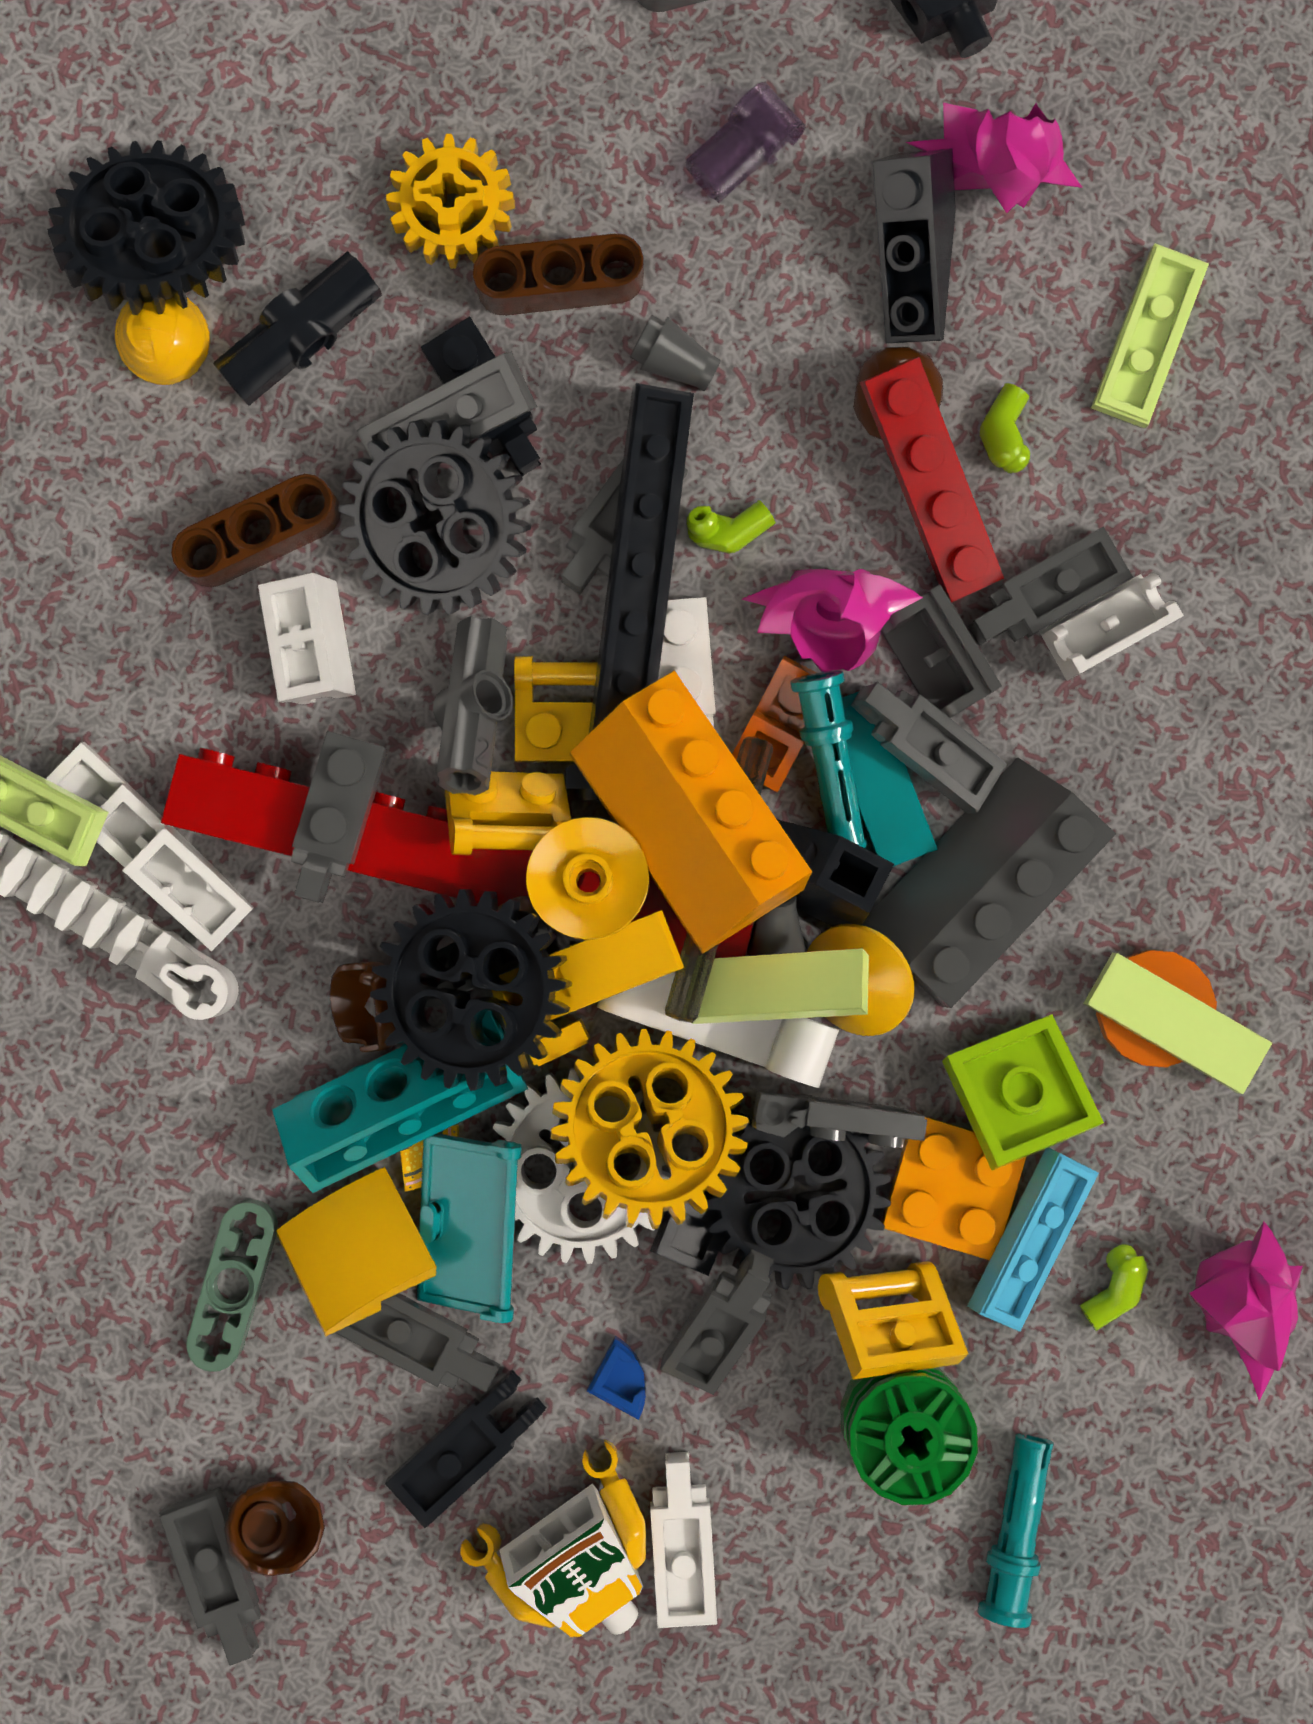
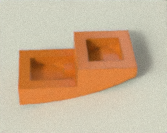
M785 655L732 753L747 777L777 793L805 743L801 740L799 732L805 727L799 694L792 691L790 681L817 673Z

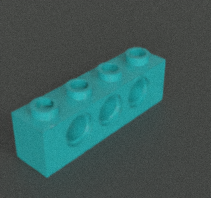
M490 1009L484 1015L482 1028L490 1040L500 1042L505 1036V1031ZM404 1043L400 1048L367 1064L353 1067L346 1074L330 1082L296 1095L292 1100L272 1109L289 1168L314 1193L528 1090L524 1076H518L506 1065L507 1083L495 1087L485 1072L483 1087L478 1090L470 1091L465 1074H463L461 1081L456 1087L448 1089L444 1086V1070L441 1069L434 1078L424 1080L421 1078L424 1060L420 1059L405 1066L400 1063L408 1048Z

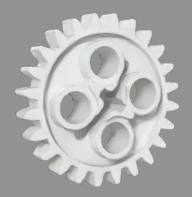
M571 1068L568 1080L580 1083L581 1079L574 1068ZM552 1073L546 1075L547 1092L541 1094L535 1087L528 1084V1090L524 1091L529 1102L526 1107L512 1100L506 1105L508 1112L515 1119L514 1123L496 1121L493 1129L505 1138L506 1141L522 1145L521 1158L518 1159L515 1221L520 1219L524 1225L517 1240L522 1243L534 1233L541 1237L538 1254L541 1256L550 1249L553 1243L561 1245V1259L564 1263L568 1262L574 1248H582L587 1264H592L595 1247L603 1245L612 1259L616 1258L617 1239L623 1237L630 1245L637 1247L639 1245V1238L635 1227L640 1224L647 1229L653 1231L655 1229H652L647 1213L639 1212L632 1228L627 1227L625 1219L626 1209L620 1207L616 1209L610 1218L604 1219L603 1209L606 1200L600 1196L598 1199L603 1209L601 1214L594 1220L581 1221L570 1212V1199L576 1194L585 1192L588 1185L583 1181L573 1186H567L565 1180L572 1163L556 1164L555 1154L559 1150L540 1137L541 1130L547 1129L551 1132V1128L562 1124V1119L552 1114L554 1103L572 1101L560 1090L561 1085ZM642 1089L634 1092L639 1106L643 1101ZM606 1096L594 1104L597 1115L604 1121L618 1122L627 1115L625 1104L617 1097ZM641 1110L642 1118L636 1133H648L653 1144L656 1166L660 1177L665 1180L669 1179L671 1174L662 1171V1166L666 1165L657 1145L660 1129L654 1130L646 1111L643 1112ZM560 1141L565 1147L568 1146V1142ZM534 1154H544L550 1157L555 1163L556 1176L550 1182L543 1184L533 1182L525 1174V1159ZM640 1157L641 1164L633 1174L620 1177L629 1181L639 1180L647 1173L644 1160Z

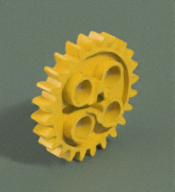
M641 1029L637 1046L630 1047L624 1035L618 1033L615 1038L614 1053L610 1054L602 1045L597 1043L593 1047V1056L596 1062L594 1066L580 1059L575 1061L574 1070L581 1079L580 1083L563 1079L561 1082L560 1090L572 1101L556 1102L553 1105L552 1114L566 1120L567 1123L551 1128V1139L568 1142V1146L555 1154L556 1164L574 1163L575 1168L566 1177V1185L573 1186L585 1181L588 1187L585 1190L581 1203L586 1206L599 1196L606 1200L603 1209V1218L606 1220L620 1207L626 1209V1225L630 1228L636 1222L639 1212L647 1213L652 1229H658L664 1211H669L673 1220L678 1225L683 1224L685 1221V1204L689 1203L697 1212L703 1214L708 1208L707 1200L703 1193L705 1190L720 1198L727 1191L718 1174L736 1177L740 1170V1167L728 1157V1154H742L748 1145L742 1139L732 1136L733 1132L746 1128L749 1123L748 1117L731 1114V1110L742 1102L744 1098L743 1093L725 1094L723 1088L730 1081L733 1075L732 1072L725 1071L714 1076L709 1070L714 1063L716 1054L711 1052L698 1061L692 1057L695 1049V1040L692 1038L684 1044L681 1050L673 1048L672 1031L665 1032L660 1045H652L647 1029ZM631 1078H636L640 1083L646 1113L651 1124L662 1123L663 1125L657 1137V1145L664 1162L670 1170L671 1177L665 1180L660 1177L656 1166L653 1144L648 1133H636L642 1118V1112L628 1084ZM660 1078L674 1079L681 1085L684 1098L676 1103L662 1102L655 1096L652 1084ZM606 1096L617 1097L625 1104L627 1115L618 1122L604 1121L597 1115L594 1104ZM681 1134L695 1136L703 1146V1157L697 1161L689 1162L682 1160L675 1154L672 1140ZM623 1153L637 1154L644 1160L647 1173L639 1180L629 1181L623 1179L614 1169L613 1161Z

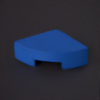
M615 1336L590 1381L587 1392L639 1420L646 1398L644 1371L641 1368L642 1365H639L634 1351L622 1339Z

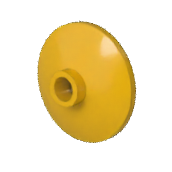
M576 818L557 825L537 843L528 862L526 885L532 906L549 927L567 937L593 940L617 933L637 916L647 897L649 869L642 848L624 828L600 818ZM585 872H594L601 879L599 887L593 892H584L577 885L579 877Z
M841 924L825 930L811 943L807 952L863 948L869 955L868 1014L825 1018L844 1031L862 1036L880 1035L894 1029L908 1015L914 999V979L903 953L889 938L867 926Z

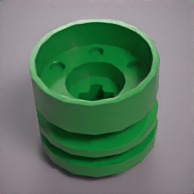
M939 1367L850 1380L840 1404L841 1431L860 1478L879 1496L901 1505H928L951 1495L969 1476L978 1453L977 1425L967 1402L961 1393L958 1392L953 1381ZM911 1425L919 1433L921 1439L911 1444L908 1439L903 1438L901 1431L904 1427Z

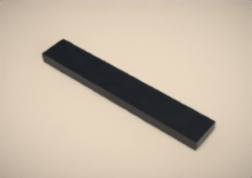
M636 383L632 387L589 733L621 702L658 681L694 393Z

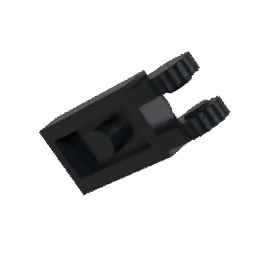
M513 1369L487 1391L479 1401L474 1398L387 1478L385 1485L424 1528L428 1527L511 1451L515 1440L547 1408L538 1397L534 1398L532 1401L525 1403L504 1428L492 1417L490 1412L502 1401L508 1399L517 1390L518 1384L522 1381Z

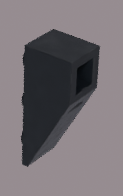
M952 148L898 153L874 160L873 175L885 342L887 344L942 341L945 331L956 213Z
M777 819L812 870L804 890L796 895V908L832 927L841 924L862 925L869 915L894 863L842 836Z

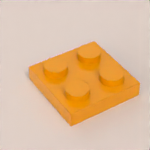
M925 1116V1119H927L925 1140L905 1139L888 1197L891 1205L885 1207L881 1220L885 1225L884 1229L990 1261L1006 1229L1026 1157L992 1171L973 1130Z

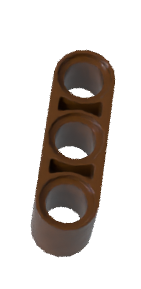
M606 234L502 245L486 249L478 256L473 266V278L481 304L486 310L496 315L507 316L620 304L632 300L640 292L644 279V257L641 247L637 242L625 234ZM623 261L629 264L633 270L625 278L612 279L604 274L603 269L610 262ZM557 267H566L575 274L573 279L564 285H553L545 280V276L550 270ZM499 273H508L517 279L510 289L502 292L491 290L487 287V284L494 275Z
M301 474L294 476L186 527L178 533L173 541L171 551L173 562L180 572L200 586L212 588L223 585L329 534L340 521L341 512L338 511L340 506L339 500L325 481L316 475ZM321 495L324 497V508L315 518L303 519L298 516L299 505L307 496ZM257 520H269L271 529L267 539L259 544H247L245 536L248 527ZM208 544L216 545L217 556L214 563L207 569L195 570L193 557L196 551Z

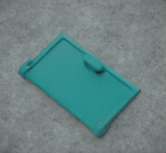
M439 1133L423 1140L419 1233L436 1264V1276L417 1284L418 1301L478 1313L481 1320L495 1323H508L513 1320L514 1307L511 1305L517 1167L518 1159L521 1158L522 1145L520 1143L500 1139L489 1143ZM434 1202L440 1206L441 1211L437 1212L436 1207L433 1205Z

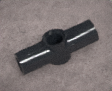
M347 251L301 290L297 288L288 289L275 297L261 312L259 325L236 342L234 346L221 355L213 364L244 402L250 406L295 367L298 369L309 367L312 364L309 358L324 346L327 350L332 348L337 339L336 333L381 297V290L364 266Z

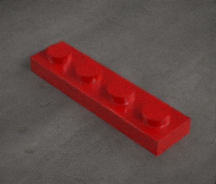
M920 357L911 358L859 382L937 581L951 603L1004 579Z

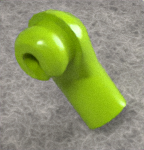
M1010 383L1004 384L981 423L980 437L988 458L993 465L1003 468L1005 472L1012 474L1022 471L1030 460V450L1023 444L1024 441L1015 423L1029 400V395L1020 387Z
M760 500L735 518L716 514L711 511L709 506L703 505L692 509L686 519L688 535L695 544L701 548L728 554L738 552L776 523L768 508Z
M1119 1245L1107 1254L1106 1263L1113 1272L1109 1287L1079 1305L1095 1331L1133 1309L1140 1301L1148 1274V1267L1145 1258L1137 1256L1136 1251L1130 1245Z

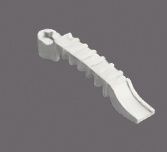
M0 830L1 896H16L28 904L26 910L33 914L44 913L54 919V927L61 931L72 930L82 936L83 945L90 949L100 947L110 954L109 961L116 965L127 964L137 970L135 978L145 983L173 1004L188 1018L204 1020L222 1015L233 1007L239 990L237 980L228 968L195 949L174 931H166L153 923L151 917L146 914H138L125 906L126 902L123 900L112 898L97 889L98 885L95 883L84 881L69 872L70 868L67 866L56 864L41 855L42 851L39 849L28 847L16 840L11 832ZM212 978L214 982L211 985V991L218 997L216 1001L213 1000L200 1004L198 1000L201 992L194 987L195 984L190 982L189 979L199 982Z

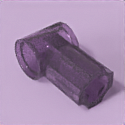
M761 82L739 100L730 113L728 122L686 159V168L703 191L710 198L720 203L764 162L768 165L776 162L778 159L774 155L788 142L792 146L796 144L804 133L806 126L766 82Z

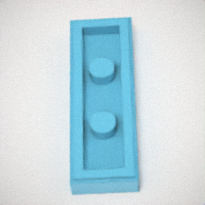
M1049 1147L1045 1149L967 1305L969 1308L984 1317L1019 1332L1021 1331L1099 1174L1098 1172Z

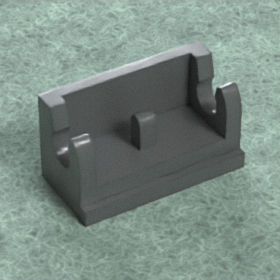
M938 585L922 595V599L893 613L882 627L881 632L917 692L951 718L990 695L1002 685L941 585Z

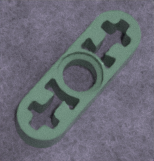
M249 1199L239 1202L225 1213L219 1227L186 1341V1349L190 1360L198 1368L205 1371L217 1372L226 1369L240 1356L245 1345L277 1235L276 1230L278 1229V1220L275 1212L268 1204L260 1200ZM249 1212L257 1215L256 1225L264 1228V1235H256L251 1239L245 1255L257 1256L256 1265L244 1257L224 1256L226 1248L232 1252L239 1249L243 1231L234 1227L235 1220H243L248 1216ZM235 1268L246 1275L249 1282V1290L245 1298L234 1301L225 1298L220 1293L217 1281L222 1270ZM209 1305L221 1313L241 1314L240 1322L233 1317L226 1321L222 1340L230 1343L231 1347L230 1349H223L216 1357L208 1354L209 1344L201 1341V1335L208 1336L216 1328L220 1313L209 1314Z

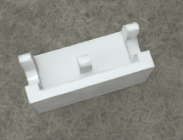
M309 573L258 585L278 702L309 704L315 703L316 698L321 697L343 698L356 695L337 582L315 573Z
M1151 573L1144 578L1140 574L1039 631L1067 681L1184 616L1175 601L1165 603L1161 599L1156 588L1161 584V579L1157 574Z

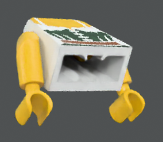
M604 1440L605 1447L612 1458V1462L607 1468H595L590 1463L586 1449L583 1453V1467L590 1476L600 1479L603 1485V1489L600 1491L592 1483L501 1549L499 1532L493 1526L484 1523L477 1527V1531L480 1537L487 1543V1553L476 1551L467 1539L461 1543L460 1554L463 1561L474 1567L484 1566L488 1572L485 1580L515 1619L547 1628L557 1626L570 1637H581L600 1622L614 1635L626 1632L635 1623L638 1616V1608L631 1600L638 1596L643 1588L637 1569L646 1559L645 1519L625 1478L619 1479L615 1470L619 1455L613 1443Z

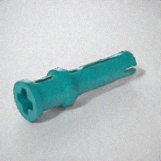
M827 671L793 679L790 681L791 689L799 694L805 726L799 731L800 737L806 746L812 747L827 832L842 836L865 848L867 842L864 839L856 795L857 791L847 746V739L852 737L851 732L854 728L852 721L845 718L840 684L845 681L843 671Z
M1017 1433L1014 1439L1013 1460L1007 1484L998 1543L991 1546V1550L987 1552L986 1562L991 1566L986 1599L979 1602L977 1612L981 1617L993 1623L1014 1628H1027L1031 1625L1032 1614L1027 1610L1033 1576L1040 1574L1041 1568L1039 1557L1034 1553L1047 1483L1048 1466L1054 1443L1048 1439L1030 1435L1024 1438V1435Z

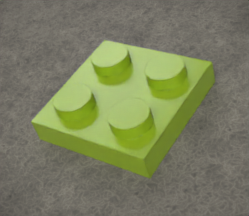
M1053 1014L950 1054L942 1060L992 1171L1090 1131L1104 1123Z

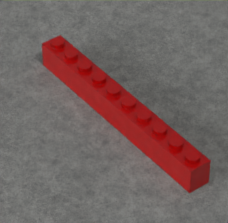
M205 748L199 749L197 758L182 754L178 755L161 820L162 824L292 856L295 848L292 845L310 789L309 786L289 782L292 771L257 762L254 773L233 768L235 756ZM379 792L375 793L355 863L349 864L347 871L438 894H448V896L457 898L460 889H472L476 903H479L484 891L497 892L498 906L504 904L509 899L529 896L526 885V872L533 850L472 849L471 855H452L447 809L428 806L427 814L423 816L403 811L405 799ZM585 872L579 877L577 885L584 892H593L599 887L601 879L594 872ZM649 875V888L646 900L640 912L631 922L662 910L679 955L695 959L742 957L746 955L754 922L702 954Z

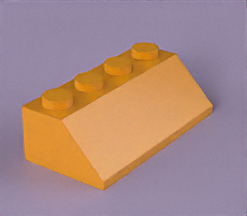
M675 670L621 702L570 752L571 758L615 824L629 832L642 848L647 860L650 877L702 954L804 890L812 870Z

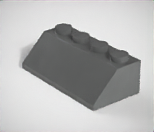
M1016 758L1000 775L979 811L970 814L965 812L936 842L938 850L925 854L869 913L862 925L872 928L889 938L906 958L914 981L940 1006L952 1008L1106 846L1116 833L1073 792L1020 758Z

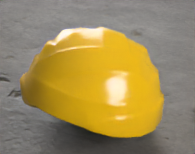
M188 297V307L184 309L173 298L167 299L164 313L159 315L154 308L153 302H144L142 310L138 315L132 314L129 302L122 307L116 320L115 343L123 363L139 378L154 384L172 385L193 376L207 358L210 345V332L207 321L201 310Z

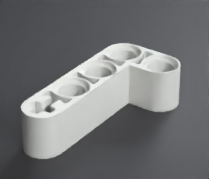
M672 972L599 1001L597 1004V1008L663 1032L672 1031V1035L686 1040L692 1038L697 1044L766 1067L767 1070L816 1088L820 1087L839 1032L838 1029L808 1018L692 1024L685 1019L687 975L678 972Z

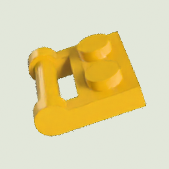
M515 656V762H574L570 752L589 734L593 702H534V685L595 686L598 662H534L533 656Z
M491 771L489 789L474 796L467 793L452 794L445 790L452 855H471L472 849L534 850L537 843L547 832L557 825L571 820L564 774Z
M932 1262L911 1263L907 1270L852 1277H846L842 1272L825 1273L820 1276L818 1280L819 1300L824 1309L830 1311L853 1380L956 1365L968 1355L940 1276ZM911 1294L919 1300V1302L861 1310H858L856 1304L858 1300Z

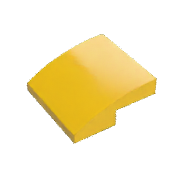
M385 1167L326 1196L276 1230L277 1237L325 1337L381 1311V1301L436 1276V1264Z

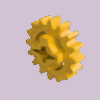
M446 134L443 147L435 149L433 143L428 138L422 140L424 151L422 156L418 158L408 151L402 154L408 169L406 173L393 170L390 173L392 185L398 190L386 194L389 210L396 212L390 218L396 234L406 233L403 240L406 249L410 253L418 250L422 245L424 246L423 254L427 264L433 265L439 254H444L447 257L450 269H455L459 261V255L466 253L469 259L475 263L479 256L478 248L484 244L488 249L499 246L498 239L494 233L495 230L501 232H510L511 230L510 216L504 212L515 209L513 192L506 190L511 185L508 170H496L498 161L496 153L492 149L479 157L476 139L472 137L466 141L463 149L455 146L452 134ZM462 169L472 172L481 180H471L462 172ZM447 194H458L454 201V207H443V204L447 202ZM416 217H420L421 221L431 220L440 229V235L426 229ZM475 220H481L474 228L465 232Z

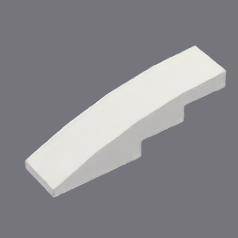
M81 742L46 778L48 781L109 812L97 843L125 867L122 870L211 952L254 908L173 826L162 824V816L85 742Z

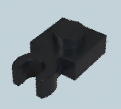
M706 1190L703 1192L705 1196L711 1195ZM687 1203L685 1204V1221L680 1225L673 1220L669 1211H666L650 1252L709 1276L718 1254V1250L715 1247L725 1234L724 1231L710 1233L704 1228V1224L717 1215L716 1211L707 1209L703 1214H700Z

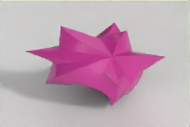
M943 103L944 139L906 142L922 151L952 148L955 190L991 189L1006 214L1016 204L1024 208L1040 183L1083 188L1063 160L1062 135L1056 119L1049 120L1037 103H1035L1025 118L1016 116L1009 111L993 119L989 109L979 112L976 109Z
M805 569L795 571L789 581L742 598V600L766 606L757 633L789 634L801 658H811L821 672L840 669L850 671L863 665L876 650L882 627L889 620L890 616L923 597L889 578L873 575L864 569H858L854 572Z
M1264 1221L1252 1241H1242L1200 1262L1196 1275L1195 1289L1189 1293L1205 1315L1206 1330L1231 1338L1247 1368L1259 1401L1274 1370L1280 1371L1288 1346L1289 1336L1296 1327L1298 1320L1296 1289L1303 1267L1288 1265L1282 1248Z

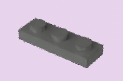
M511 351L485 362L359 428L357 432L370 459L374 461L367 444L370 441L379 439L389 446L386 430L390 428L400 427L408 436L409 422L423 420L428 433H430L433 421L446 419L450 437L458 426L466 424L470 426V441L537 408V405Z

